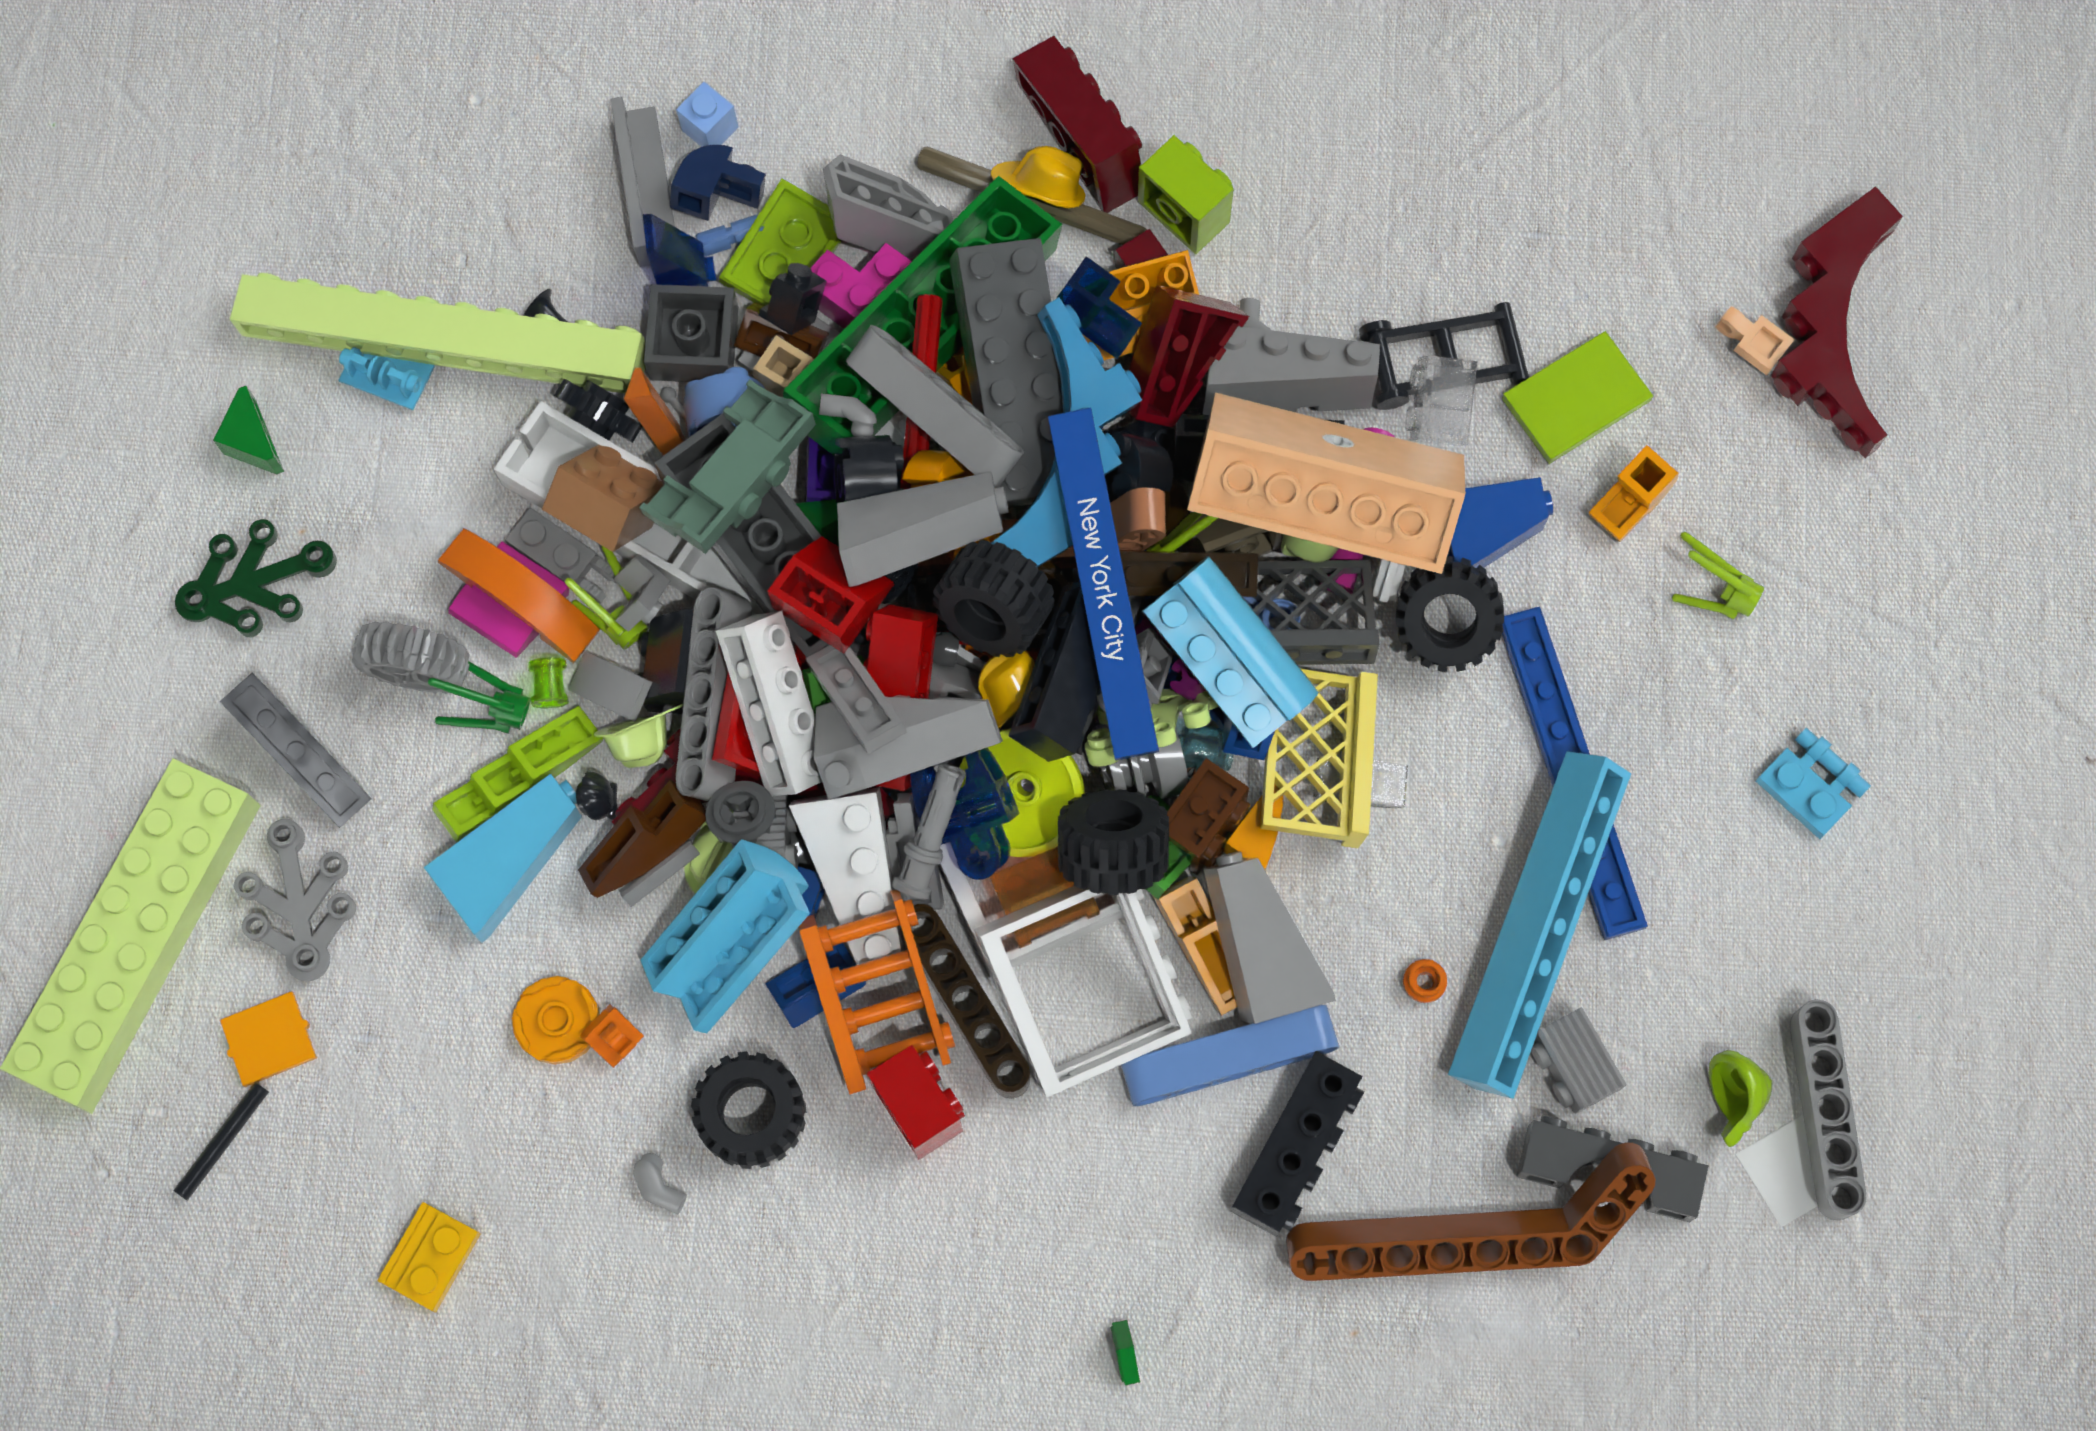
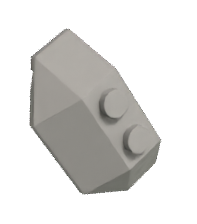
M841 154L823 168L828 207L834 224V231L837 238L845 242L853 243L875 253L887 243L905 257L912 258L918 256L953 221L950 210L942 205L937 207L926 194L900 177Z

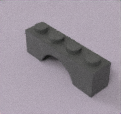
M1542 1116L1541 1121L1533 1120L1528 1125L1516 1177L1560 1189L1576 1170L1585 1166L1600 1164L1615 1146L1622 1143L1610 1140L1611 1134L1606 1131L1585 1128L1584 1133L1567 1129L1566 1121ZM1628 1139L1627 1143L1638 1144L1645 1150L1656 1179L1652 1193L1644 1201L1646 1211L1689 1223L1698 1218L1709 1165L1697 1163L1698 1156L1688 1152L1672 1150L1671 1155L1653 1151L1654 1145L1649 1142Z

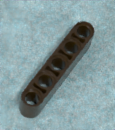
M914 905L917 919H927L934 925L932 931L924 937L913 935L926 977L993 1089L1004 1098L1014 1099L1022 1096L1030 1085V1069L1026 1059L938 913L928 905ZM941 955H948L956 961V964L949 973L939 974L931 968L934 959ZM962 992H971L978 998V1002L972 1010L961 1011L953 1004L955 997ZM984 1029H993L999 1033L1000 1041L995 1047L990 1049L980 1047L976 1043L978 1033ZM1015 1066L1022 1071L1023 1077L1017 1085L1006 1086L999 1081V1072L1004 1067Z

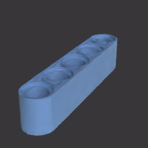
M1319 1005L1260 1023L1249 1024L1153 1051L1122 1064L1121 1067L1132 1105L1135 1107L1311 1059L1315 1051L1324 1055L1340 1047L1327 1005Z

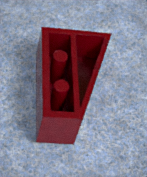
M1156 285L1129 371L1133 373L1141 387L1139 395L1142 401L1128 411V413L1137 420L1174 427L1203 385V382H1201L1203 376L1215 359L1219 361L1226 352L1224 346L1237 327H1243L1250 316L1228 301Z

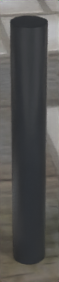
M254 1082L173 1190L185 1200H189L267 1096L268 1090Z

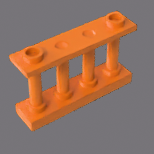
M898 890L890 891L895 909L827 929L826 925L818 927L813 914L807 916L799 926L800 935L849 1094L866 1090L863 1075H866L870 1068L879 1066L910 1045H913L918 1054L925 1050L929 1051L937 1048L943 1066L951 1063L947 1049L955 1047L949 1023H939L911 930L912 926L919 925L912 900L903 901ZM901 926L908 950L842 970L839 969V966L830 969L826 953L834 951L833 946ZM913 967L919 991L852 1011L851 1007L842 1008L838 994L846 992L845 987ZM925 1007L932 1031L869 1051H864V1048L855 1050L851 1035L858 1033L859 1027Z

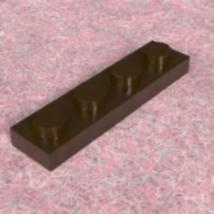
M1120 551L1128 596H1161L1173 586L1174 582L1206 556H1209L1242 597H1257V553Z

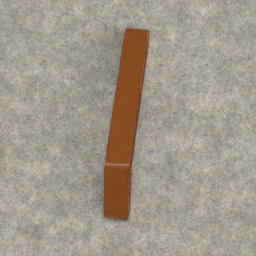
M1622 1143L1615 1146L1606 1155L1563 1208L1301 1223L1294 1226L1286 1237L1290 1267L1293 1274L1302 1280L1321 1281L1582 1266L1595 1260L1652 1193L1656 1179L1645 1150L1635 1143ZM1609 1202L1607 1205L1598 1206L1601 1203ZM1579 1234L1581 1235V1236L1578 1237V1238L1570 1239L1571 1237H1573V1236H1575V1235H1579ZM1538 1237L1532 1241H1526L1529 1238ZM1485 1240H1492L1489 1243L1482 1244ZM1448 1242L1446 1245L1436 1246L1439 1243ZM1395 1245H1404L1400 1248H1392ZM1358 1247L1357 1250L1346 1251L1349 1248Z

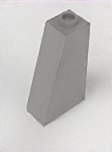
M992 472L837 503L839 552L848 585L853 587L965 546L971 542L1002 532L1001 514L1009 513L1004 487L995 488Z
M1239 851L1216 857L1217 865L1203 868L1240 1021L1256 1024L1336 1001L1331 986L1259 859L1242 857V852Z

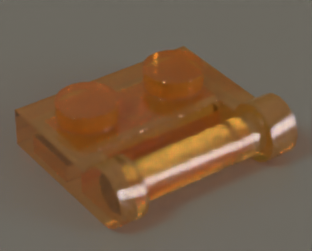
M1058 846L988 877L1005 916L1074 886V882L1067 881L1063 877V872L1059 871ZM1094 897L1011 933L1018 948L1022 949L1032 944L1031 939L1082 917H1086L1089 920L1100 915V911Z

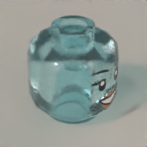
M1183 726L1180 732H1177L1189 780L1206 758L1223 770H1230L1234 754L1222 751L1223 732L1220 728L1209 726L1187 728Z

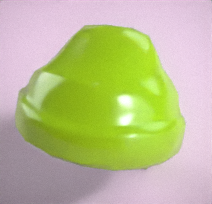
M1726 1050L1714 1055L1709 1063V1081L1717 1105L1729 1120L1721 1132V1136L1728 1147H1733L1741 1140L1743 1133L1751 1129L1753 1121L1765 1109L1771 1096L1773 1083L1769 1075L1750 1058L1743 1056L1739 1052Z

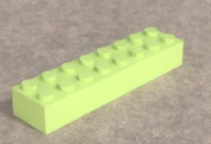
M172 758L2 1063L1 1070L91 1114L93 1113L261 805L255 799L234 786Z

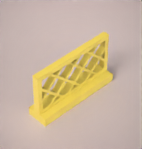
M1301 669L1312 684H1318L1315 687L1318 692H1321L1327 686L1346 689L1345 703L1334 710L1323 696L1318 693L1313 701L1326 715L1324 719L1312 727L1301 713L1297 714L1293 720L1304 731V734L1292 743H1289L1278 729L1275 730L1265 757L1260 829L1342 840L1341 846L1359 848L1369 835L1378 674L1361 672L1358 677ZM1342 712H1344V721L1339 716ZM1330 721L1343 734L1342 743L1333 750L1317 733L1318 730ZM1308 738L1324 755L1310 767L1295 750L1297 746ZM1277 744H1278V745L1281 747V749H1282V750H1281L1280 752H1278V753H1277ZM1342 751V757L1340 760L1337 754ZM1285 755L1302 772L1288 784L1275 770L1276 762ZM1327 761L1340 773V782L1330 790L1314 772ZM1305 778L1322 795L1308 807L1292 790L1294 786ZM1274 783L1280 789L1276 793H1274ZM1338 791H1339V800L1334 796V794L1337 793ZM1283 795L1287 797L1299 812L1291 820L1272 817L1273 802ZM1327 801L1338 814L1337 827L1322 825L1312 811ZM1304 818L1307 822H1301L1300 820Z

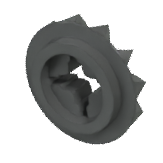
M736 781L721 787L710 798L705 814L708 828L717 837L719 842H729L734 846L741 839L756 844L757 839L764 833L770 834L771 824L777 818L775 803L769 791L751 781ZM746 808H749L748 812L753 821L740 819L735 823V818L730 809L743 812Z

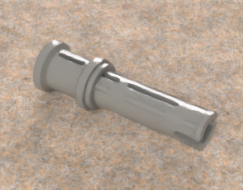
M940 763L938 766L935 781L928 796L914 839L909 840L904 847V852L907 855L900 876L894 877L892 886L901 893L921 899L930 897L931 888L929 883L936 864H940L943 859V851L940 848L942 839L951 818L959 790L966 776V772L956 766Z

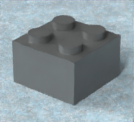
M650 285L644 364L650 380L690 382L724 373L727 369L734 367L736 348L734 344L737 335L739 309L734 288Z

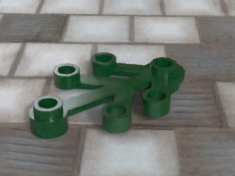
M260 519L253 522L249 528V536L252 540L231 579L219 584L216 583L226 562L235 558L238 548L234 540L226 534H218L210 540L209 551L211 556L198 580L190 581L178 590L175 597V607L177 612L187 621L202 622L212 617L235 627L245 637H254L263 628L261 617L252 609L237 611L221 602L237 596L277 613L285 622H295L303 614V606L297 597L291 594L279 596L261 587L305 571L317 578L328 576L336 567V555L327 543L312 541L302 548L299 555L256 570L267 548L272 546L278 537L277 530L268 520ZM262 528L270 529V533L266 538H257L259 530ZM230 543L227 552L223 554L217 553V548L220 544ZM314 551H322L323 556L319 561L311 562L309 560L310 555ZM196 594L202 595V600L198 605H189V600L192 596ZM295 603L296 607L292 613H282L285 604ZM246 618H255V624L251 628H242V623Z

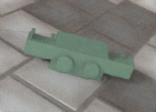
M752 380L746 383V391L731 408L726 406L723 410L725 418L737 427L689 482L692 490L667 475L663 479L664 486L648 504L643 502L640 506L642 514L674 537L677 535L681 536L705 554L730 525L737 528L744 519H750L755 515L764 495L772 486L780 485L786 478L789 466L791 465L789 459L791 453L816 425L813 414L792 399H786L767 391Z

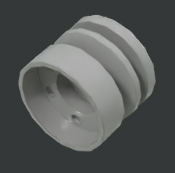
M1095 723L1094 725L1095 730L1109 729L1108 725ZM1176 727L1177 740L1171 745L1158 747L1159 752L1122 759L1111 765L1098 767L1104 788L1109 790L1132 788L1133 792L1145 794L1146 797L1145 784L1152 782L1161 799L1180 795L1188 784L1189 778Z

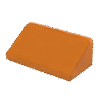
M635 368L624 401L662 455H665L685 441L679 423L642 369Z

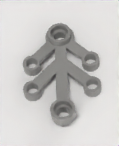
M280 819L269 827L267 841L270 847L279 854L287 899L264 886L262 880L252 872H244L238 875L234 882V889L243 899L255 900L292 923L295 941L272 929L269 920L259 913H252L244 918L242 931L250 940L262 941L285 955L286 967L296 979L314 981L323 976L329 967L330 954L327 949L328 945L343 923L351 919L356 912V904L349 895L345 893L334 894L327 903L329 915L314 935L312 934L310 919L335 882L347 874L348 862L338 852L326 853L319 863L321 872L305 894L297 854L305 843V834L303 829L293 820ZM290 829L289 839L279 842L277 840L279 831ZM334 859L340 860L341 866L338 871L334 873L327 871L330 861ZM250 879L255 880L256 886L254 890L244 893L242 890L244 882ZM339 901H348L349 907L345 913H335V906ZM255 921H262L263 929L261 932L251 934V924ZM313 952L314 959L312 963L302 966L300 964L302 954Z

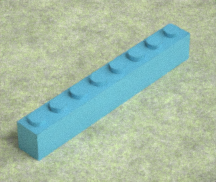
M1567 751L1558 772L1549 801L1448 1073L1449 1076L1476 1090L1514 1099L1631 776L1630 772L1605 756Z

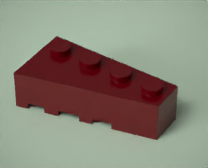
M1052 36L1012 58L1018 85L1043 123L1046 125L1050 122L1052 133L1061 150L1066 153L1071 152L1072 156L1082 162L1080 179L1086 187L1094 184L1096 187L1097 205L1101 211L1109 213L1137 197L1139 167L1141 166L1139 149L1142 148V142L1132 126L1126 128L1121 122L1120 113L1114 102L1110 99L1105 101L1100 95V88L1092 74H1084L1074 51L1069 46L1064 48L1057 38Z

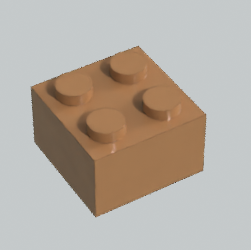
M598 444L558 466L542 510L614 552L653 527L654 522L642 514L640 506L643 502L648 504L664 484L657 479V476L652 471L643 467H637L621 458V454L617 450Z

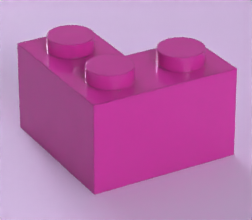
M885 243L859 272L827 249L810 268L813 273L827 281L819 311L845 329L912 261Z

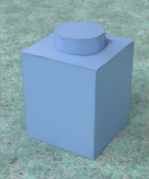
M705 82L676 109L681 130L701 147L722 145L739 127L734 106Z

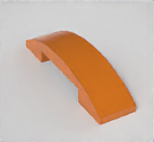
M466 529L460 532L438 559L440 565L471 588L475 585L540 634L541 640L572 663L576 662L600 631L586 615L547 582L507 553Z

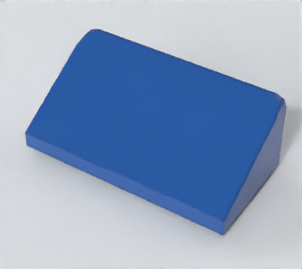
M843 943L833 946L834 951L826 953L830 969L839 966V969L842 970L857 965ZM808 958L766 983L767 988L792 1028L800 1026L824 1011ZM866 981L845 987L846 992L838 994L840 1001L864 987Z

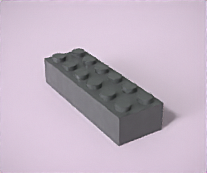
M1041 238L957 248L949 259L972 404L1024 451V454L1000 485V487H1004L1008 508L1031 505L1048 478L1055 458L1048 416L1063 413L1059 369L1052 344L1037 316L1042 308L1051 302Z
M724 413L654 462L663 484H665L663 479L668 475L692 490L689 482L735 430V426L725 418ZM780 484L776 487L772 486L764 495L762 503L754 516L750 519H744L737 528L730 525L713 545V548L763 612L770 613L777 611L772 608L767 590L792 556L820 538L821 535ZM784 616L794 651L806 667L809 668L805 658L827 647L829 644Z

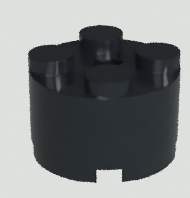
M1117 430L1102 431L1104 434L1109 433L1115 439L1121 452L1118 458L1122 464L1114 471L1105 475L1110 503L1126 492L1137 488H1156L1164 492H1170L1173 484V465L1169 453L1163 446L1158 445L1153 439Z
M890 435L840 437L835 439V445L843 448L842 454H834L836 503L904 490L897 486V471H903L904 467L902 445H896L895 442H892Z

